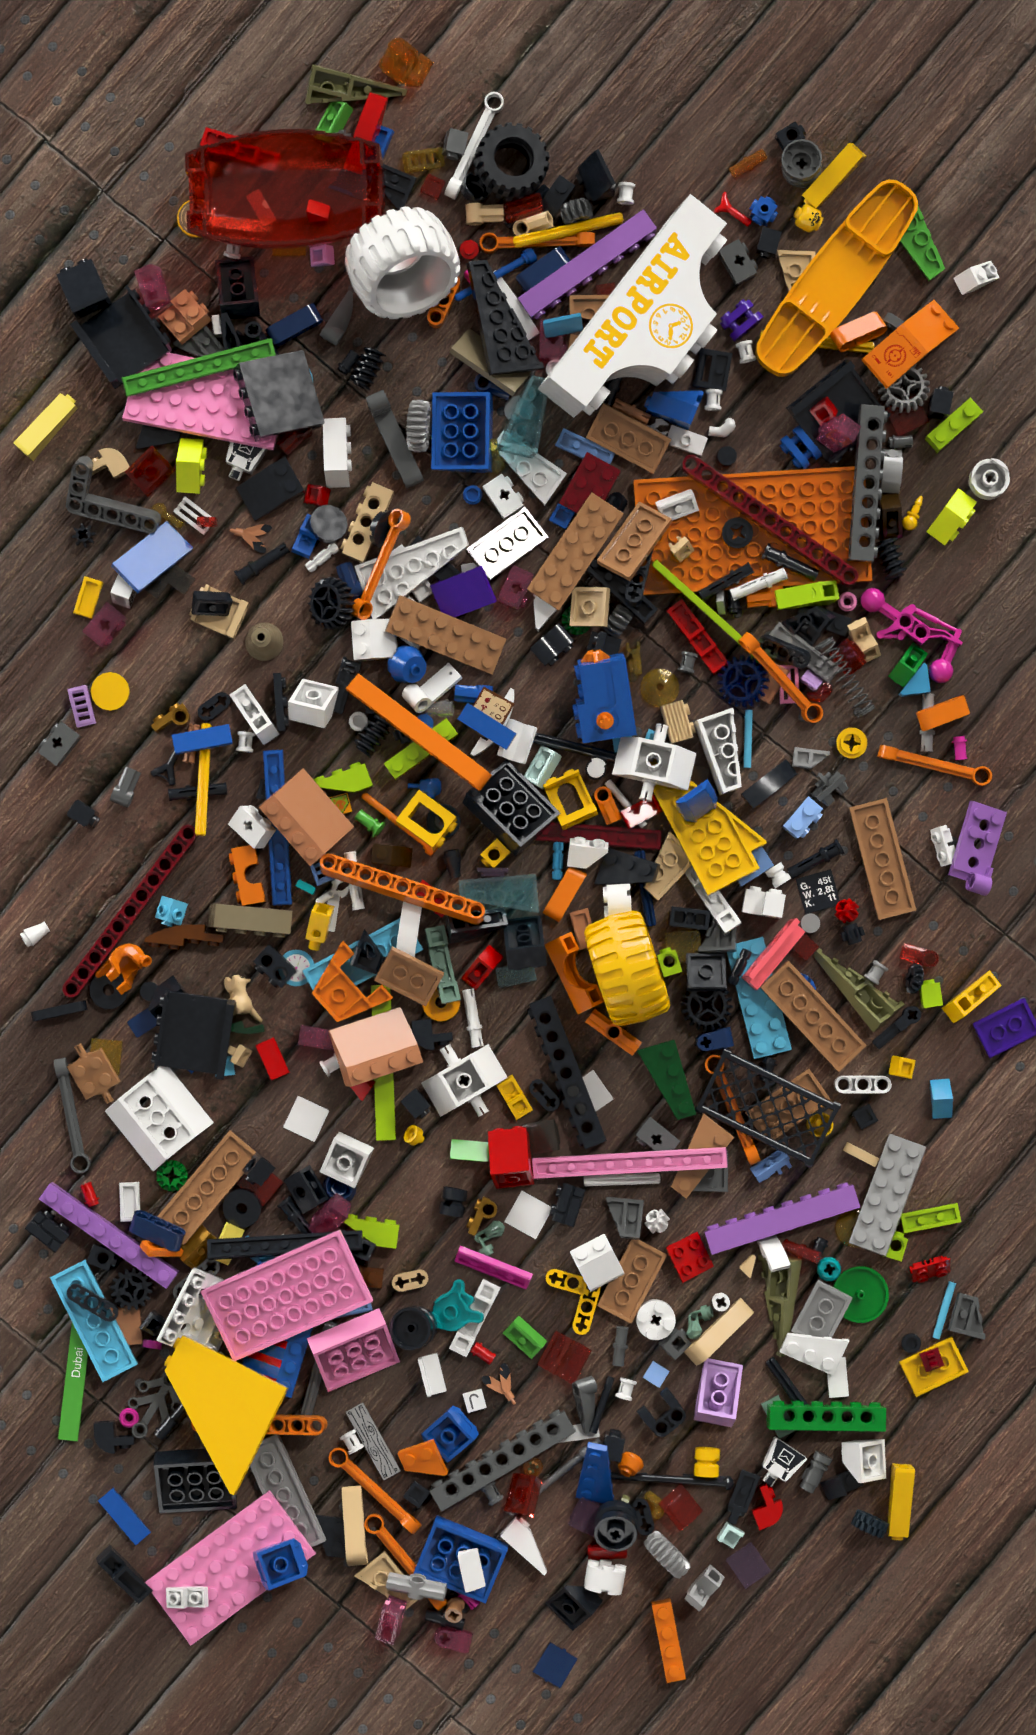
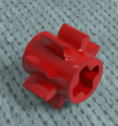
M850 898L840 900L836 904L835 909L837 912L834 915L843 923H846V921L852 922L859 914L857 911L859 906Z

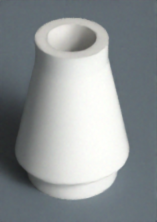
M42 922L41 924L24 929L20 936L26 946L29 947L31 945L34 946L50 930L46 923Z

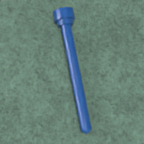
M529 247L523 251L520 258L493 273L499 279L523 264L531 265L536 262L537 256L533 249ZM471 286L455 294L454 299L460 301L471 295Z

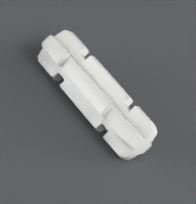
M335 543L329 544L327 549L324 548L313 557L312 561H308L305 567L309 572L315 571L318 565L321 566L331 558L332 554L334 555L339 551L338 546Z

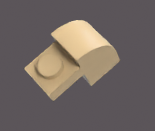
M112 448L98 450L102 458L96 457L92 459V475L108 467L114 479L117 480L132 471L125 457L119 451Z
M865 617L847 625L851 642L864 664L881 656L878 643L871 634Z

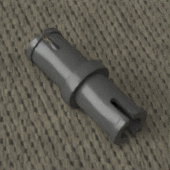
M616 1326L615 1343L612 1346L614 1348L612 1365L624 1366L625 1351L628 1349V1344L626 1343L629 1327Z

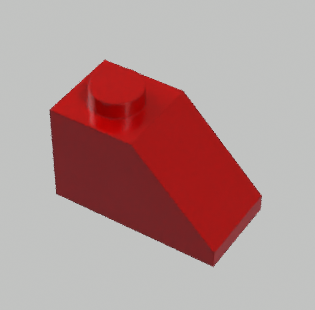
M488 945L461 979L474 988V990H477L503 959V956Z

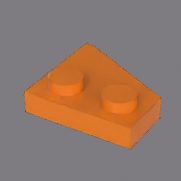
M434 1439L399 1450L397 1453L405 1471L440 1476L448 1474Z

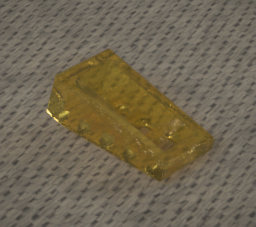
M442 147L407 151L402 154L405 173L445 167ZM434 153H436L437 163H434ZM425 155H428L429 164H427ZM417 156H420L422 165H419Z

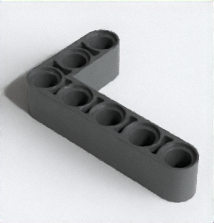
M384 390L365 397L368 408L406 489L423 482V476L411 451L408 449L407 442L394 417Z
M81 456L77 459L72 467L66 499V508L70 513L145 533H153L157 530L162 521L161 515L157 511L90 494L89 488L93 461L88 456ZM79 465L85 466L86 470L81 469ZM76 482L81 483L83 487H79ZM73 500H77L80 505L75 504ZM92 505H96L99 510L94 509ZM110 510H115L117 515L113 514ZM129 514L134 515L136 519H131ZM147 519H151L155 524H150Z

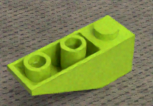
M836 580L815 582L774 591L778 610L831 605L840 599Z
M360 762L350 765V769L346 771L342 769L331 772L332 776L325 778L323 775L313 779L321 789L357 793L373 787L365 763L361 765Z
M346 1214V1217H341V1221L355 1231L362 1230L363 1237L376 1244V1246L397 1248L400 1224H396V1220L385 1219L384 1222H379L376 1217L366 1216L365 1220L357 1219L358 1215Z

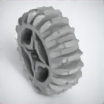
M916 364L897 383H894L893 386L887 389L881 382H878V387H880L878 394L882 395L880 400H887L885 403L886 407L893 405L892 411H895L897 407L899 408V413H902L903 409L910 413L911 407L916 411L918 409L917 405L923 406V400H927V393L930 392V388L927 386L930 384V381L925 380L927 374H921L922 368L915 369ZM906 375L911 376L915 380H909ZM902 383L905 387L907 386L906 393L905 390L900 388ZM919 388L918 395L909 400V393ZM894 394L899 395L902 400L897 399V398L894 397L893 395H894Z
M412 400L407 413L406 440L408 449L414 452H426L430 444L431 407L428 401Z
M654 1531L647 1536V1539L644 1541L646 1549L668 1572L679 1579L691 1568L690 1563L659 1531Z

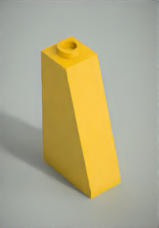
M848 143L803 193L802 196L805 198L803 202L819 208L867 156L853 143Z
M892 1463L888 1511L889 1526L887 1534L892 1536V1540H903V1537H909L915 1469L909 1464Z

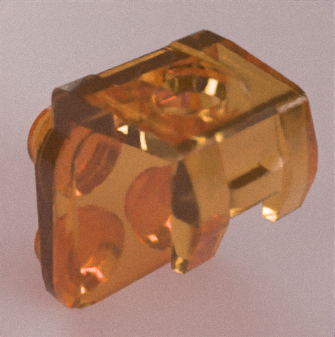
M394 38L390 41L384 56L379 61V67L384 74L396 83L409 87H421L433 65L429 58L422 53L418 55L417 49L402 38Z

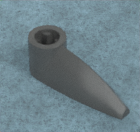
M351 291L346 293L320 334L322 338L335 346L342 339L352 315L353 293Z
M592 1376L572 1383L579 1419L585 1434L589 1433L595 1413L597 1384Z

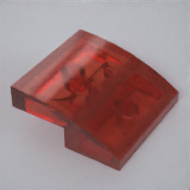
M555 1331L537 1365L572 1384L577 1380L592 1350L570 1337Z

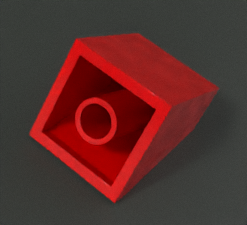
M514 1126L512 1129L496 1128L493 1131H488L490 1175L495 1188L534 1185L527 1128Z

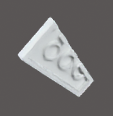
M504 430L492 445L494 450L545 506L567 473Z

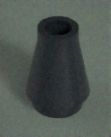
M459 849L444 851L442 858L450 878L460 877L461 853H459Z

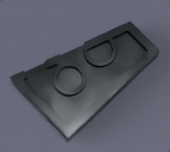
M608 848V853L603 857L595 885L655 883L660 864Z

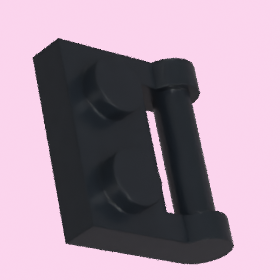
M701 348L697 352L699 357L695 380H692V387L719 389L726 392L733 353ZM706 356L712 357L708 382L702 381Z

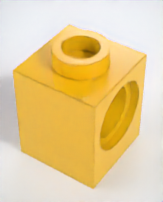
M496 839L480 854L483 857L480 861L487 868L491 866L494 869L511 852ZM491 850H497L500 853L497 860H491L488 857Z

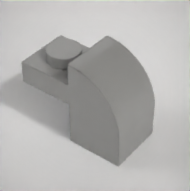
M883 449L885 450V456L882 462L883 479L880 481V489L885 493L899 494L903 470L902 450Z
M709 1565L691 1584L684 1599L700 1611L705 1606L709 1597L720 1587L725 1577L712 1565Z

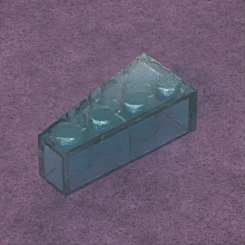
M532 375L527 380L495 450L531 459L537 454L547 402V395L539 391L538 387L545 378Z
M536 874L459 880V893L461 897L480 902L481 904L539 913Z

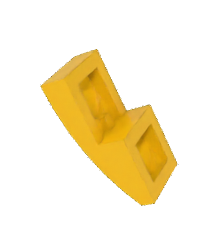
M513 1075L496 1084L516 1120L533 1111Z

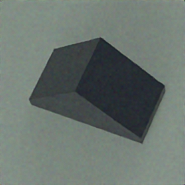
M152 1310L139 1328L158 1338L167 1319L155 1310Z

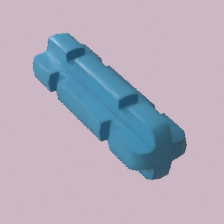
M562 842L553 843V880H562L563 877L561 869H563L562 851L564 844Z

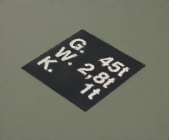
M831 869L796 879L805 914L834 907L840 901Z

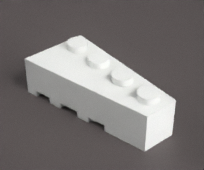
M734 708L695 721L694 726L719 795L742 787L735 735Z

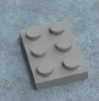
M817 1280L791 1332L811 1335L813 1337L832 1338L853 1297Z

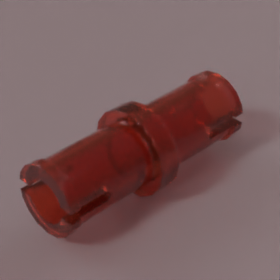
M785 1239L782 1243L786 1252L796 1255L799 1259L804 1258L816 1264L821 1259V1252L810 1249L803 1243L797 1244L788 1239Z

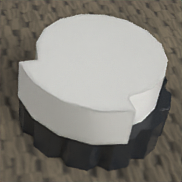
M599 758L591 759L585 767L586 775L592 780H600L606 773L605 762Z

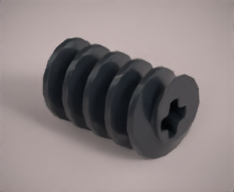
M364 347L363 351L366 354L360 355L363 361H357L356 364L359 368L353 369L356 375H350V379L356 386L370 391L371 389L367 384H374L370 378H377L373 371L381 370L377 363L383 364L384 361L380 357L387 356L376 349Z
M889 538L875 543L880 544L877 548L878 551H882L878 558L884 559L880 565L887 566L882 570L883 573L889 574L885 577L886 581L906 575L903 572L907 570V567H901L905 560L898 559L903 553L896 552L900 545H894L898 538Z
M375 714L373 715L375 722L368 721L371 728H363L366 734H358L361 740L354 739L355 747L369 758H371L369 751L376 752L374 745L381 746L378 739L385 740L386 738L383 733L390 734L391 732L388 727L394 728L382 717Z

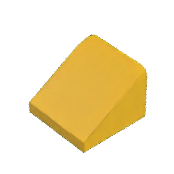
M893 1055L889 1074L912 1079L916 1060Z

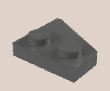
M206 325L183 345L178 340L173 342L175 347L196 357L225 350Z
M606 1197L620 1238L640 1240L644 1200Z
M960 1292L957 1293L948 1327L949 1331L985 1340L978 1297Z

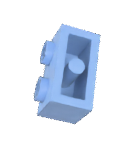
M808 796L782 828L795 839H798L800 836L804 838L810 831L808 826L812 821L816 824L823 814L820 812L823 808Z

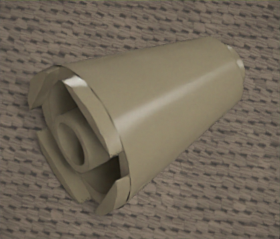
M258 623L251 627L246 634V649L257 660L269 661L277 657L283 649L284 640L282 633L273 624ZM265 636L263 641H259L261 637Z

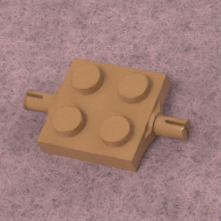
M81 1043L76 1045L74 1048L80 1057L69 1064L67 1068L84 1098L87 1100L101 1094L106 1104L112 1102L114 1099L108 1090L118 1084L120 1079L103 1049L100 1048L94 1052L86 1053Z

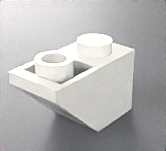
M991 261L968 268L954 277V280L961 294L964 295L1000 277L997 274L996 267Z
M583 837L570 838L567 866L588 868L608 853L609 842H605L602 839L591 841Z

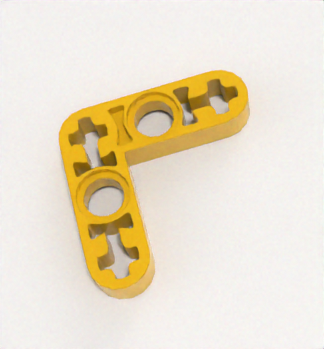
M559 1269L549 1270L546 1274V1282L550 1286L580 1294L573 1321V1330L579 1335L586 1334L592 1323L601 1287L597 1288V1291L592 1292L591 1297H595V1301L583 1298L584 1294L588 1296L589 1289L586 1288L587 1284L582 1276ZM554 1272L560 1278H563V1274L567 1275L564 1281L565 1286H560L562 1281L558 1280L552 1283L549 1275H553ZM572 1277L577 1278L579 1281V1285L574 1289L570 1288L567 1284V1281ZM586 1301L592 1304V1310L587 1313L581 1310L582 1303ZM579 1313L584 1316H590L589 1320L585 1318L584 1325L587 1328H583L582 1331H579L576 1323H580L582 1317H578Z

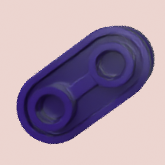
M741 300L735 306L736 309L732 313L728 311L720 318L722 320L720 325L724 330L729 327L732 329L733 332L730 334V337L734 342L739 340L764 318L759 311L753 314L751 309L754 305L750 300ZM745 315L748 320L738 326L736 322Z

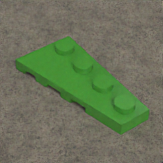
M918 207L900 244L927 280L930 281L943 272L945 267L933 243L930 231L925 224L922 212Z

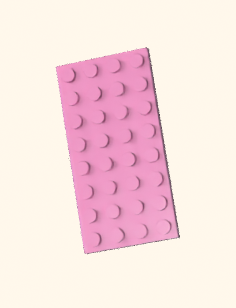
M168 353L141 372L194 358ZM234 369L130 396L127 398L122 417L123 421L268 450H274L277 435L261 438L255 442L254 436H251L249 419L244 414L245 405L239 397L238 381H235L233 376Z
M341 1230L330 1233L200 1291L230 1356L235 1361L373 1301Z
M269 1490L157 1572L145 1583L153 1590L152 1594L191 1646L266 1591L253 1559L254 1551L294 1538L301 1543L306 1561L314 1556L316 1552ZM186 1586L208 1587L209 1606L206 1608H167L166 1588Z

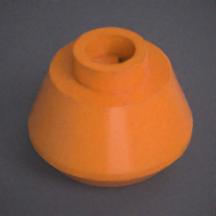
M623 1452L621 1462H618L620 1473L626 1477L635 1476L644 1467L642 1459L632 1452Z

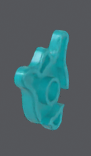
M455 1280L451 1290L438 1297L434 1302L432 1314L435 1316L437 1328L452 1332L463 1328L470 1322L481 1323L484 1321V1314L470 1308L475 1299L465 1292L463 1280Z

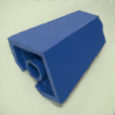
M701 390L654 392L652 397L648 396L644 407H647L646 413L689 430L704 392Z

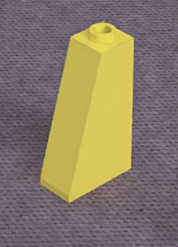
M60 393L15 440L14 445L34 461L78 409L74 404L76 401L70 395L64 396Z

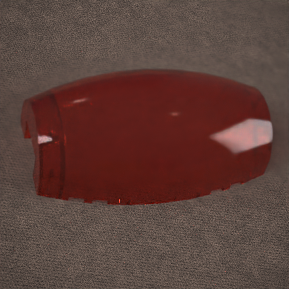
M278 129L242 134L230 139L225 138L220 140V142L210 145L206 144L185 153V172L189 178L190 210L187 211V231L190 234L235 246L260 249L312 247L353 237L355 233H360L359 228L362 225L371 223L373 217L385 215L382 153L380 145L359 137L344 136V134L326 133L319 130ZM311 199L330 205L328 221L309 222L306 213L308 200Z

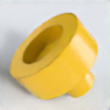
M416 1125L409 1126L404 1133V1141L412 1146L422 1143L424 1141L423 1130Z

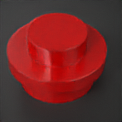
M466 240L460 246V254L465 259H474L479 253V246L473 240Z

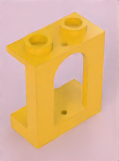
M574 769L568 770L563 773L564 776L550 778L546 781V784H543L550 803L561 813L557 819L562 830L598 815L578 769L575 771ZM566 783L572 784L576 788L584 808L569 815H566L557 794L559 787Z
M420 790L417 791L396 819L397 825L413 833L428 844L433 851L444 844L446 840L444 837L448 832L452 833L457 826V817ZM422 804L443 820L444 828L440 833H429L411 820Z

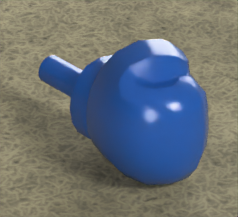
M438 778L421 779L420 784L408 783V788H418L431 799H435V796L441 793L442 785Z

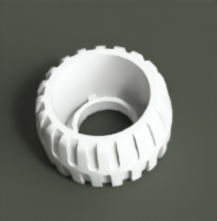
M401 207L399 211L392 209L386 211V214L381 217L379 215L373 217L371 223L368 225L365 223L359 228L360 233L353 235L350 240L351 244L346 248L345 266L351 285L365 307L381 318H410L412 315L422 314L427 309L435 307L441 299L450 293V289L456 285L457 277L460 274V259L451 235L433 213L419 207H414L412 210L409 207Z

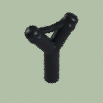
M173 750L168 762L151 770V775L153 777H162L168 781L170 786H174L176 784L174 765L180 754L175 755V750ZM167 771L168 779L160 774Z

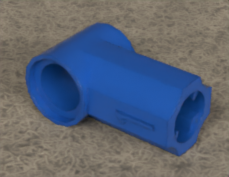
M456 684L454 701L475 703L483 687L493 691V686Z

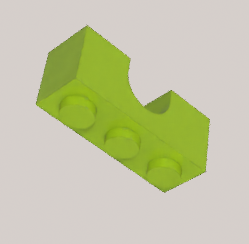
M970 397L930 432L925 440L938 453L962 430L974 422L983 411Z

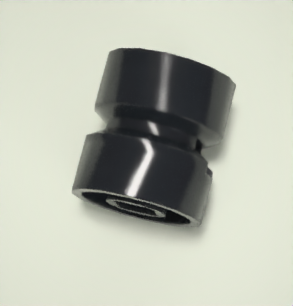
M443 1186L442 1198L444 1201L440 1202L439 1213L463 1218L465 1210L463 1203L466 1202L468 1190Z

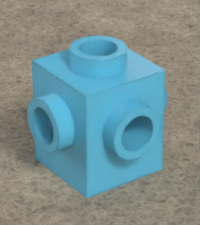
M162 896L155 918L161 919V924L170 927L173 924L180 926L188 904Z

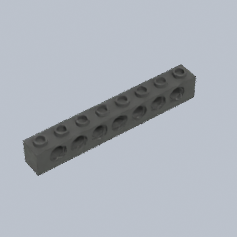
M865 404L859 406L848 561L871 563L874 561V558H877L878 548L875 547V539H878L879 527H876V520L880 519V508H877L878 500H881L882 489H879V481L883 479V469H880L881 461H884L885 450H882V442L886 440V431L883 430V424L887 422L888 415L887 411H884L885 406ZM869 421L876 422L877 429L875 431L868 428ZM868 440L875 442L876 448L874 450L867 448L866 443ZM867 459L874 462V468L871 470L865 466ZM865 479H870L873 482L871 489L865 488L863 484ZM864 498L870 499L872 503L870 508H865L862 505ZM863 517L868 518L870 521L868 528L861 525ZM861 537L868 539L869 544L867 547L860 545L859 539Z
M559 1409L549 1414V1419L544 1422L541 1419L532 1424L533 1428L529 1431L524 1429L515 1435L517 1438L509 1441V1439L499 1444L500 1448L492 1451L490 1449L482 1454L483 1458L476 1461L473 1459L465 1464V1469L461 1471L456 1469L448 1474V1479L444 1481L439 1479L431 1484L433 1488L429 1492L441 1512L575 1433L576 1429L565 1410L561 1412ZM555 1424L558 1430L556 1433L550 1434L547 1432V1426ZM538 1434L541 1437V1441L538 1444H533L530 1441L531 1435ZM516 1444L524 1446V1451L521 1454L513 1451V1447ZM499 1454H504L508 1460L506 1463L500 1464L497 1462L496 1457ZM488 1464L491 1470L489 1473L484 1474L480 1471V1466ZM471 1474L474 1477V1481L467 1484L463 1481V1476ZM454 1484L457 1487V1491L453 1494L448 1493L446 1486Z

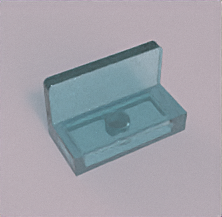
M508 966L495 969L499 988L537 980L534 967L508 970Z

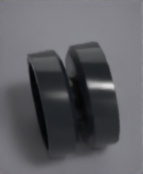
M411 1306L401 1309L393 1315L389 1332L397 1346L404 1350H415L429 1345L434 1340L437 1333V1322L430 1310L423 1306Z
M619 1500L608 1501L600 1505L595 1513L594 1536L596 1542L608 1551L618 1552L631 1547L637 1537L638 1517L635 1509L630 1504Z

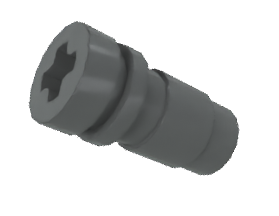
M817 1450L813 1454L814 1459L810 1460L809 1468L805 1469L801 1477L803 1480L800 1487L810 1493H814L824 1472L828 1470L827 1466H830L833 1460Z

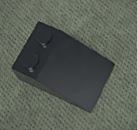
M597 149L577 167V174L575 175L579 185L583 184L586 190L584 192L585 198L592 202L593 206L614 197L616 186L599 149Z
M253 256L240 257V259L215 260L221 314L227 312L230 319L260 316Z
M286 457L269 465L236 487L254 521L305 494Z
M541 915L507 919L508 926L503 929L508 970L546 966L547 960Z

